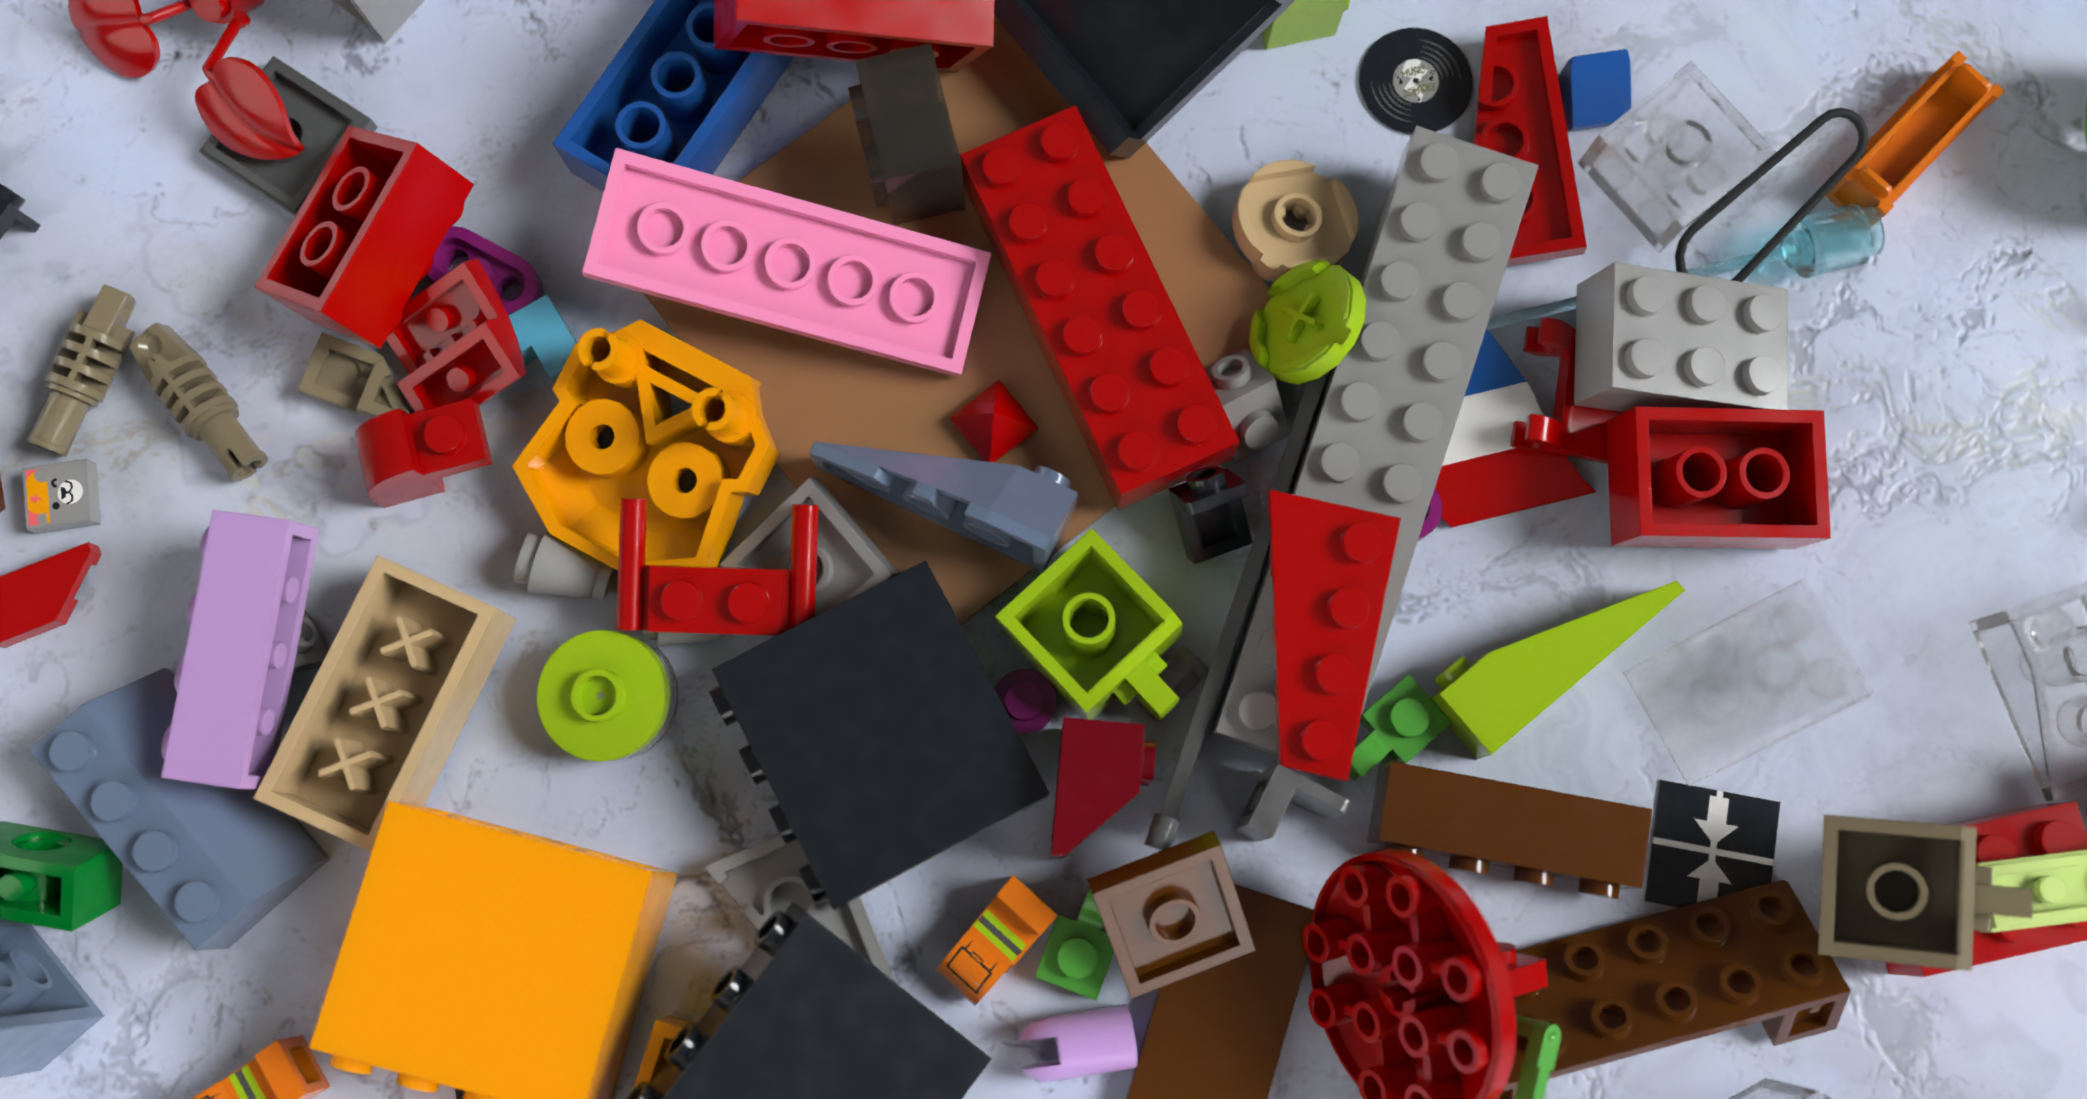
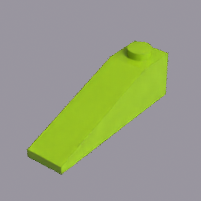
M1676 580L1491 651L1471 663L1462 655L1434 678L1440 689L1430 698L1450 719L1452 724L1448 727L1476 759L1490 756L1675 600L1685 589Z

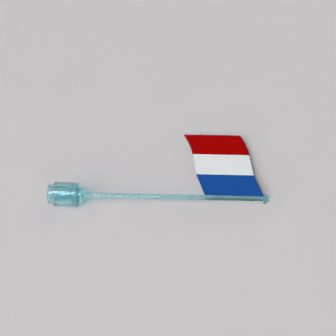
M1856 204L1808 214L1780 242V247L1775 248L1760 264L1783 259L1790 269H1795L1803 278L1864 265L1870 260L1871 256L1880 254L1884 248L1885 233L1882 220L1874 208L1870 206L1860 208ZM1758 252L1687 269L1689 274L1710 277L1743 269ZM1577 296L1490 317L1435 486L1442 502V516L1440 520L1450 529L1596 493L1582 478L1566 455L1537 452L1510 446L1513 422L1521 421L1527 423V416L1530 414L1545 415L1527 380L1488 331L1576 309Z

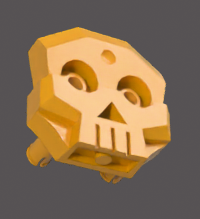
M641 319L613 333H608L603 328L588 330L581 336L579 342L575 343L552 388L559 400L558 404L512 465L516 475L549 534L617 571L620 498L647 499L646 565L718 567L730 543L744 497L759 496L780 454L763 417L759 390L762 383ZM670 393L692 404V406L672 416ZM611 427L614 432L613 443L608 448L602 449L598 442L599 434L603 429ZM692 470L697 478L696 486L692 491L684 493L680 488V478L683 473Z

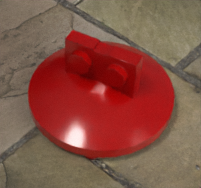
M1385 849L1365 853L1342 863L1333 871L1322 887L1314 907L1311 923L1307 924L1303 930L1302 940L1304 949L1309 956V969L1313 988L1308 1000L1311 1016L1318 1026L1325 1029L1336 1055L1352 1080L1359 1087L1362 1098L1498 1099L1508 1082L1515 1054L1516 1012L1514 997L1548 987L1546 959L1516 953V946L1514 944L1497 942L1487 921L1466 891L1443 869L1424 857L1404 850Z

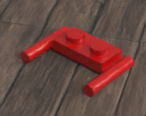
M620 498L616 630L777 636L815 617L819 505L792 504L790 569L646 565L647 499Z

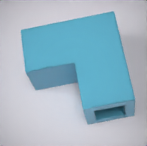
M546 294L510 314L509 318L517 336L525 366L539 359L549 378L555 383L575 343L578 342L557 306Z

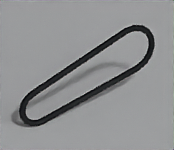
M1845 108L1831 109L1817 117L1687 228L1679 239L1675 252L1676 271L1688 273L1684 255L1689 241L1697 231L1826 122L1838 117L1850 120L1858 131V143L1855 151L1743 269L1731 279L1743 282L1863 156L1869 140L1868 128L1863 118L1853 110Z

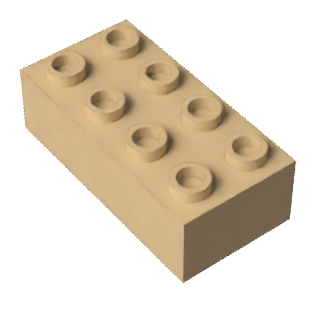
M377 555L253 799L372 852L388 801L425 806L516 622V618L489 604Z

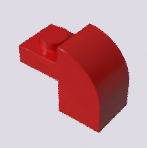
M472 398L412 414H407L401 408L391 410L364 422L354 433L368 497L383 508L446 492L443 477L493 464L480 407Z

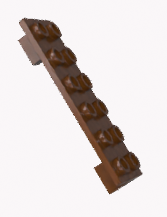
M1779 880L1518 950L1516 953L1546 959L1548 987L1514 997V1005L1517 1015L1536 1021L1542 1020L1556 1024L1561 1030V1041L1554 1070H1550V1079L1762 1021V1025L1773 1046L1835 1030L1851 990L1832 957L1818 955L1819 934L1790 884L1785 880ZM1516 1034L1513 1066L1508 1082L1498 1099L1515 1098L1528 1042L1526 1037Z

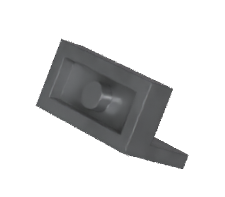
M1276 764L1261 773L1234 830L1256 842L1273 838L1290 802L1324 819L1344 815L1351 801L1280 764Z

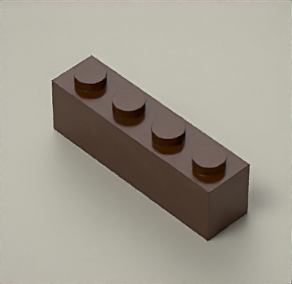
M1389 761L1378 766L1367 842L1385 845V849L1408 851L1424 857V853L1450 857L1448 869L1466 873L1488 875L1489 865L1514 869L1513 881L1531 885L1553 887L1554 877L1579 881L1578 893L1618 899L1620 889L1643 888L1652 809Z

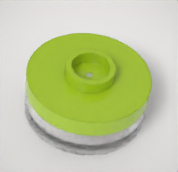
M610 630L585 632L564 642L546 662L537 688L539 716L551 739L567 753L580 759L597 762L631 759L652 749L669 731L675 719L679 702L676 674L664 653L653 643L642 639L640 636Z

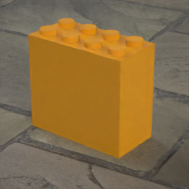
M388 801L309 1048L332 1054L329 1065L340 1070L359 1074H371L373 1066L398 1072L396 1083L401 1086L424 1092H437L439 1085L442 1084L464 1090L463 1099H612L678 873L432 807Z

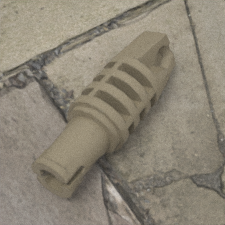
M104 284L89 313L78 309L68 329V333L60 346L61 348L54 358L51 369L44 379L47 381L45 387L51 390L27 442L67 457L89 407L97 408L99 403H103L106 393L134 337L135 332L125 328L136 303L130 294Z
M154 323L140 336L135 338L129 345V348L152 390L160 396L161 402L171 411L174 419L182 425V429L187 436L197 441L203 440L225 468L232 481H241L255 474L257 471L251 465V462L260 468L268 461L267 455L258 448L237 420L239 416L237 402L228 394L224 385L217 380L214 372L207 367L205 360L170 326L160 323Z

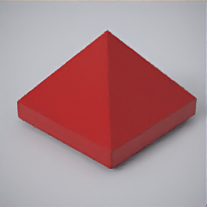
M1000 380L950 417L951 422L981 459L994 463L1025 441L1039 428Z

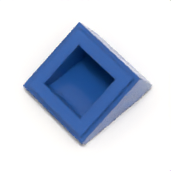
M1628 49L1571 57L1567 61L1558 78L1570 132L1625 124L1632 120L1631 62Z

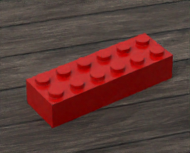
M1076 105L960 154L962 183L1117 511L1186 481L1185 477L1195 470L1209 466H1219L1232 460L1240 441Z

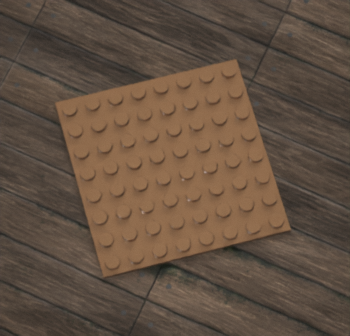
M995 15L993 47L959 71L948 72L896 66L738 181L990 252L991 257L962 374L959 378L643 293L679 340L762 383L759 390L763 417L777 451L780 453L775 463L793 487L797 490L808 478H818L899 573L926 560L961 626L1034 569L817 469L809 455V451L814 442L983 461L951 422L950 417L1000 380L1039 428L996 463L1019 465L1034 472L1036 466L1050 468L1071 481L1069 489L1078 492L1077 506L1054 554L1116 507L962 183L960 154L1070 108V105ZM1087 127L1204 369L1215 364L1221 358L1233 355L1241 350L1248 349L1252 353L1249 344L1251 321L1257 307L1264 311L1267 302L1271 299V296L1266 293L1269 290L1267 285L1254 272L1147 142L1130 158L1109 154Z

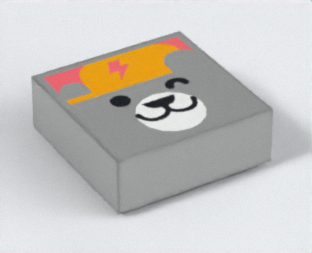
M80 459L22 468L26 530L39 534L101 524L96 463L88 459Z

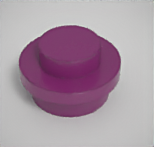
M1028 669L1015 670L1005 675L995 687V691L1018 734L1035 733L1043 729L1051 721L1056 709V694L1053 686L1042 674Z

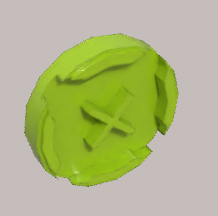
M1315 259L1296 265L1275 280L1266 292L1271 296V299L1267 302L1264 311L1257 307L1251 321L1249 344L1254 360L1279 381L1301 384L1319 379L1336 367L1352 349L1365 322L1366 297L1360 281L1341 266L1333 265L1328 260Z

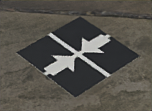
M1660 780L1644 901L1682 907L1771 883L1781 802Z

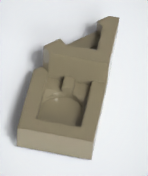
M321 332L297 388L300 394L370 419L398 408L410 414L383 355Z

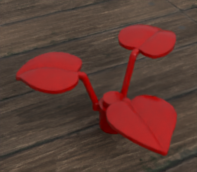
M139 0L68 1L70 19L75 29L80 32V38L86 47L107 68L128 78H138L149 74L156 69L160 60L158 40L148 25L158 23L191 9L207 22L217 24L229 23L202 66L203 73L209 81L199 86L195 91V103L202 120L210 132L222 144L239 154L261 160L286 159L294 157L305 150L294 134L285 105L268 76L251 61L238 57L222 59L240 29L251 24V19L246 13L260 7L265 0H180L143 14Z

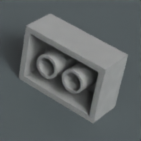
M1618 262L1612 263L1577 284L1574 405L1626 412L1635 406L1788 410V289Z

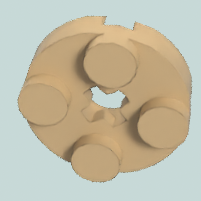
M1280 160L1269 163L1259 168L1253 174L1235 202L1232 214V227L1235 239L1241 251L1251 261L1254 272L1265 280L1275 281L1296 265L1315 259L1328 260L1333 265H1340L1349 252L1359 226L1356 204L1349 190L1336 177L1333 176L1329 182L1322 175L1314 173L1313 170L1316 165L1301 160ZM1286 210H1292L1297 219L1306 218L1309 224L1304 226L1302 231L1289 228L1283 222Z

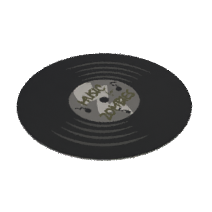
M1424 28L1399 29L1381 37L1367 51L1359 72L1361 95L1370 112L1387 127L1406 134H1412L1416 126L1435 132L1448 127L1462 115L1472 94L1473 80L1471 68L1463 52L1444 35Z

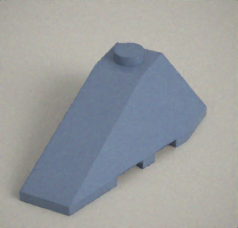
M814 442L809 451V455L817 469L1041 573L1047 569L1077 506L1078 492L1069 489L1071 481L1062 474L1044 466H1036L1034 472L1019 465Z

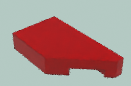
M87 542L0 576V647L12 646L67 623L78 602L74 597L91 564L96 566L102 555L99 546Z

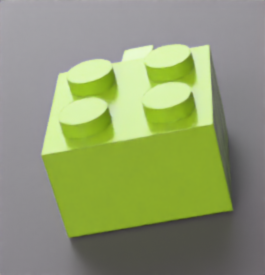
M1092 528L996 615L1001 633L1050 682L1053 688L1083 719L1093 720L1115 698L1125 707L1135 697L1158 721L1179 703V697L1158 675L1167 667V664L1160 656L1181 638L1182 622L1175 612Z

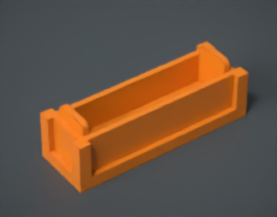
M1959 50L1941 65L1868 140L1866 151L1860 160L1825 196L1862 230H1868L1894 207L1892 204L1961 132L2005 92L1997 83L1992 86L1971 65L1964 63L1967 57Z

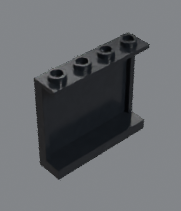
M994 0V15L1070 107L1076 105L1085 125L1109 154L1130 158L1276 20L1294 0Z
M926 560L712 669L720 686L710 690L709 694L726 726L738 721L749 745L738 751L754 783L758 785L768 780L779 804L768 810L785 844L787 845L798 839L809 861L807 865L798 870L816 905L828 899L832 909L838 911L844 908L847 903L1019 811L1031 808L1046 800L1050 795Z
M792 902L785 912L778 910L764 922L754 940L758 947L741 968L733 966L720 978L710 995V1001L713 1004L696 1025L688 1023L675 1035L664 1055L667 1062L651 1083L642 1081L630 1092L626 1099H962L992 1058L800 906Z

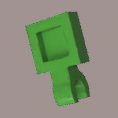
M1410 674L1403 677L1362 713L1360 722L1369 733L1355 745L1349 773L1350 778L1354 781L1358 777H1363L1387 754L1395 762L1406 764L1452 724L1450 719Z
M1088 887L1077 919L1061 913L1057 914L1058 916L1054 922L1035 977L1097 1001L1114 952L1106 931L1102 930L1103 922L1091 889Z

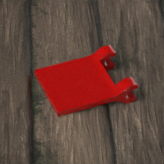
M1543 317L1540 319L1539 328L1533 326L1526 327L1523 351L1536 356L1560 357L1553 416L1551 418L1530 414L1527 416V423L1521 421L1513 422L1510 446L1537 452L1564 454L1608 464L1606 422L1624 412L1574 405L1576 329L1562 320Z

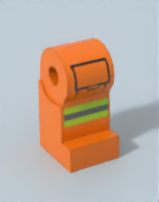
M1012 875L996 897L936 968V971L975 1006L999 978L1017 963L1058 915L1019 879Z
M303 1035L276 1040L255 1054L253 1060L223 1080L197 1094L192 1099H312L331 1086Z

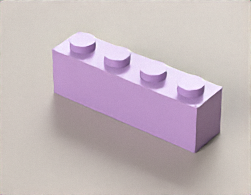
M212 510L210 526L205 530L200 542V556L203 562L197 592L192 596L187 610V621L190 630L185 656L179 663L174 677L177 697L172 723L167 728L161 745V753L164 759L161 778L235 789L259 788L280 745L320 529L287 519Z

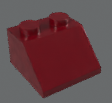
M1070 717L1063 718L1050 850L1051 858L1063 859L1140 793V786H1148L1149 782H1153L1156 742L1144 741L1145 724Z

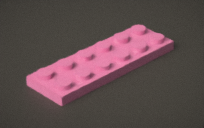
M615 148L582 273L584 277L959 378L962 374L991 253Z

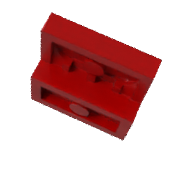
M478 258L462 262L408 301L402 310L403 315L400 324L386 338L409 374L397 382V385L415 413L468 398L474 399L481 406L527 375L523 355L510 318Z

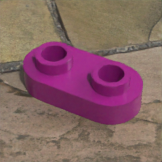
M451 226L434 254L433 265L427 274L435 283L451 271V266L455 259L462 256L468 257L469 260L478 258L494 285L508 316L543 297L544 293L542 280L529 262L482 236L458 226ZM513 284L522 285V291L517 298L513 300L504 299V292L509 286Z

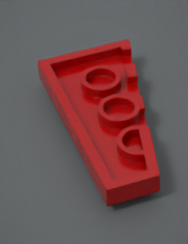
M1543 16L1486 26L1473 144L1539 165L1507 266L1584 255L1587 244L1548 17Z
M1269 490L1267 493L1268 517H1270L1271 548L1269 549L1273 591L1272 630L1273 643H1275V704L1278 764L1291 770L1340 781H1348L1401 518Z

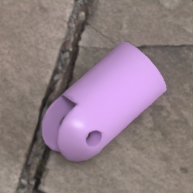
M1126 1004L1035 1020L1027 1024L1020 1031L1016 1040L1020 1042L1051 1037L1056 1038L1059 1060L1031 1064L1020 1068L1027 1077L1037 1082L1062 1081L1137 1067L1135 1033L1131 1015Z

